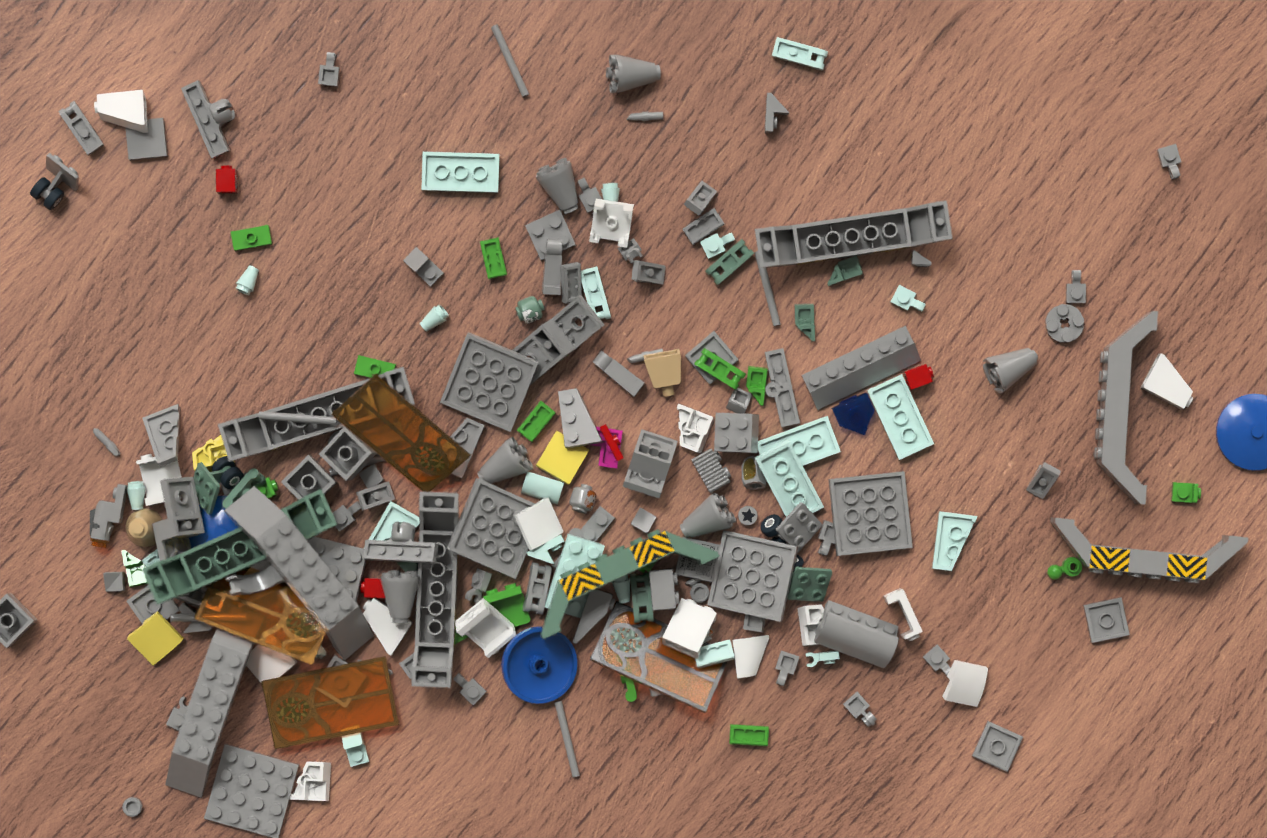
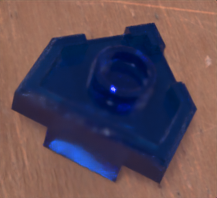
M866 392L839 402V405L831 408L840 427L862 435L866 434L868 424L875 411Z

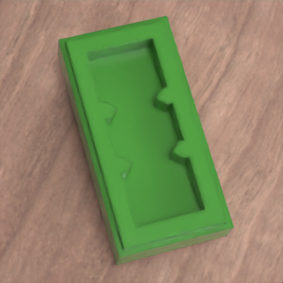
M269 225L231 231L234 251L272 244Z
M499 238L480 241L488 279L507 275Z
M358 355L354 374L371 378L375 374L380 375L394 370L396 364Z
M540 401L517 431L533 442L556 412Z
M730 724L729 744L768 746L769 726Z

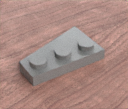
M575 388L558 391L565 448L603 443L579 390Z
M179 404L142 418L159 467L178 460Z
M466 418L451 435L455 442L471 454L451 474L463 478L485 425ZM447 440L442 445V448L449 457L451 467L457 457V448Z

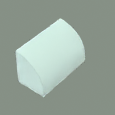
M527 472L521 493L541 500L549 498L551 503L558 505L564 483Z

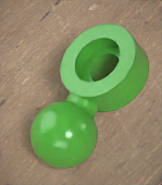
M1068 557L1062 562V566L1051 565L1047 570V574L1053 580L1061 578L1063 573L1067 576H1077L1082 570V563L1078 558ZM1072 563H1074L1076 566L1074 570H1071L1070 565Z

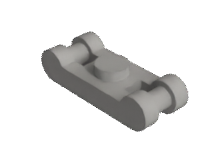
M531 563L523 611H534L536 614H543L551 566H539L538 563ZM537 573L543 574V578L538 579ZM533 598L538 599L537 604L532 603Z

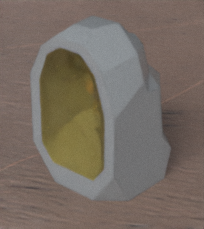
M753 455L747 457L742 464V482L744 487L750 490L765 488L766 478L755 459L757 456Z

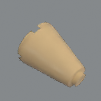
M151 509L136 510L127 519L126 534L130 541L138 546H152L156 544L152 524L163 519L156 511Z

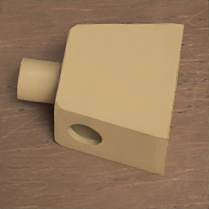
M675 349L643 355L653 387H662L663 396L674 395L673 385L681 383L680 350Z

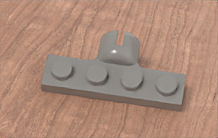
M199 80L181 88L211 158H216L229 152L230 148L223 135L221 126L235 117L234 110L230 111L229 109L232 107L231 103L227 99H221L211 104Z
M395 522L392 526L391 538L389 540H365L363 559L436 564L438 544L414 542L415 526L407 522H402L401 524L400 522Z

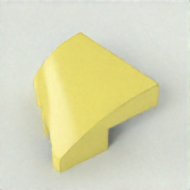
M221 435L215 440L210 439L203 447L198 448L192 453L194 471H196L197 464L202 462L208 471L212 472L214 462L223 456H227Z

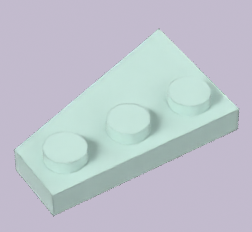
M390 501L369 540H389L391 538L392 526L395 522H400V524L407 522L416 528L419 525V517Z
M939 511L932 569L952 571L978 516Z

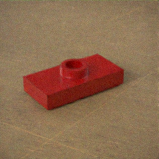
M606 424L601 426L600 430L616 461L623 459L624 457L618 448L621 443L616 434L612 436Z

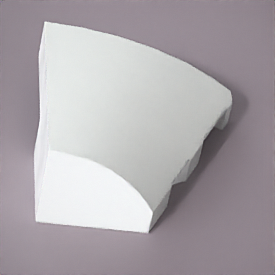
M678 404L677 410H679L680 419L678 425L681 432L679 437L680 446L697 453H702L715 417Z
M809 605L798 608L803 646L820 645L814 643L816 628L823 619L824 608L822 605Z
M769 635L732 640L737 678L750 677L757 674Z

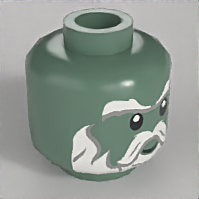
M529 296L519 300L515 310L519 320L529 324L541 319L542 311L545 308L541 299L537 300L536 297Z

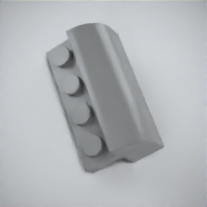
M828 600L825 604L823 619L816 628L814 643L885 668L892 659L898 644V626Z

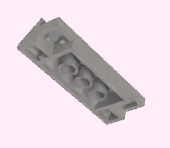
M904 326L801 376L817 410L901 371L921 361L907 327Z

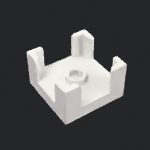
M596 199L589 242L599 243L600 238L619 241V247L627 248L634 204Z

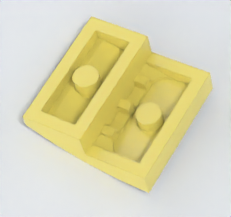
M556 430L536 467L569 485L588 454L589 449L584 446L565 448L564 436Z
M158 611L146 619L142 626L127 637V640L152 665L165 657L184 639Z

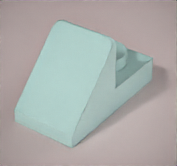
M559 535L543 545L528 551L527 554L528 556L554 564L548 550L551 549L553 552L563 547L561 543L564 542L562 535Z
M360 725L341 729V732L360 728ZM362 732L342 736L344 750L346 749L350 767L370 761Z

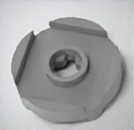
M1061 304L1048 312L1045 318L1046 331L1057 342H1070L1077 339L1082 333L1084 318L1076 307ZM1068 319L1069 327L1061 328L1060 320Z

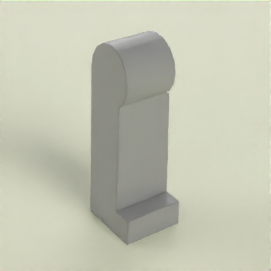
M547 239L542 281L543 294L561 295L560 265H562V239Z
M600 351L593 360L595 365L633 397L645 384L603 351Z

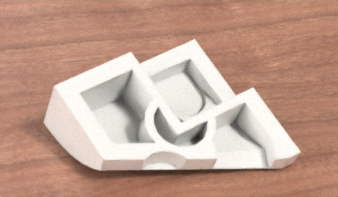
M306 762L303 774L296 782L298 785L289 799L329 801L331 763Z

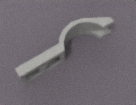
M272 564L257 573L225 576L226 582L229 581L231 586V596L258 593L285 582Z

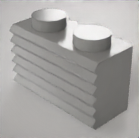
M712 449L691 459L710 493L729 483V478L732 477L727 467L722 468L719 463L722 459L718 451H713Z

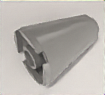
M1025 348L987 357L983 360V362H986L983 364V370L989 383L996 385L997 388L994 390L998 393H1003L1037 365L1038 356L1034 350Z

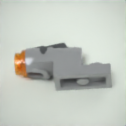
M118 484L114 488L113 499H115V502L100 500L96 508L90 511L91 546L107 548L114 528L113 522L122 523L127 496L126 488L128 485Z

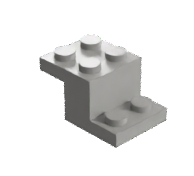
M641 429L623 487L660 498L678 441Z

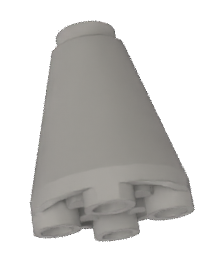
M618 54L609 55L610 67L606 68V78L610 79V93H620L660 80L661 70L659 65Z
M562 158L556 161L554 166L545 165L539 168V172L536 173V179L559 209L563 210L564 214L578 209L571 162L567 161V158Z
M513 437L506 440L480 468V471L477 473L479 479L493 484L527 473L533 469V464L526 457L528 452L523 444L518 445Z
M716 493L711 494L680 524L686 538L690 536L696 537L732 527L733 523L736 522V518L727 509L728 502L726 498Z
M390 570L382 573L381 584L393 623H407L408 618H410L419 582L418 571L400 573L399 570Z

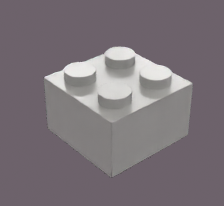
M716 413L714 451L758 453L759 415Z
M344 426L319 455L346 481L353 480L378 452L349 426Z
M308 455L281 481L298 500L320 489L325 495L337 483L311 455Z
M672 568L650 570L653 610L676 608V604H679L678 591L674 592V585L678 584L677 573L673 572Z
M7 593L0 600V642L6 648L11 647L38 620L12 593Z

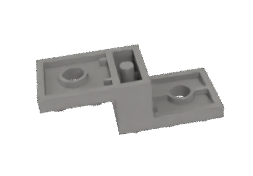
M579 295L557 315L542 324L517 345L513 351L525 356H531L534 360L539 361L531 384H533L556 363L567 357L602 328L604 323L585 299ZM575 317L581 319V326H578L575 323Z
M193 477L171 478L160 481L168 519L152 524L160 561L190 550L189 538L205 533Z

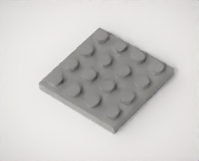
M468 332L440 403L511 432L539 361Z
M905 471L828 479L836 556L913 548Z
M476 478L447 550L516 579L529 548L514 516L535 503Z
M723 530L718 553L719 557L717 558L707 605L782 622L798 546Z
M319 537L308 540L307 542L355 602H357L367 561L363 559L364 549ZM282 585L277 602V607L284 608L283 599L281 596V591L284 587ZM289 588L287 596L290 609L297 607L305 608L300 599Z
M225 744L204 819L264 836L279 838L299 764Z

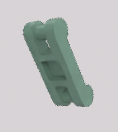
M741 239L706 269L705 272L708 276L711 275L713 277V282L718 286L748 260L754 252L752 249L749 250L745 245V241ZM737 250L742 252L743 256L741 258L735 254ZM719 266L725 271L721 275L716 270Z
M255 468L250 469L224 499L223 507L225 509L253 486L256 488L263 486L266 482L265 476Z
M649 572L643 573V575L630 574L634 623H640L643 620L653 622ZM644 582L645 587L637 588V583ZM647 607V613H639V608Z

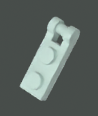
M779 37L776 38L772 57L818 70H824L825 64L823 62L828 55L826 50ZM812 54L817 55L816 61L811 60Z
M597 266L582 270L581 282L587 303L600 319H611ZM602 305L603 311L596 312L595 307Z

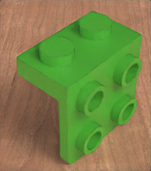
M516 583L504 586L505 590L499 592L497 588L486 591L487 595L483 596V598L514 624V627L530 622L529 612L523 611L525 598L521 585L516 586Z

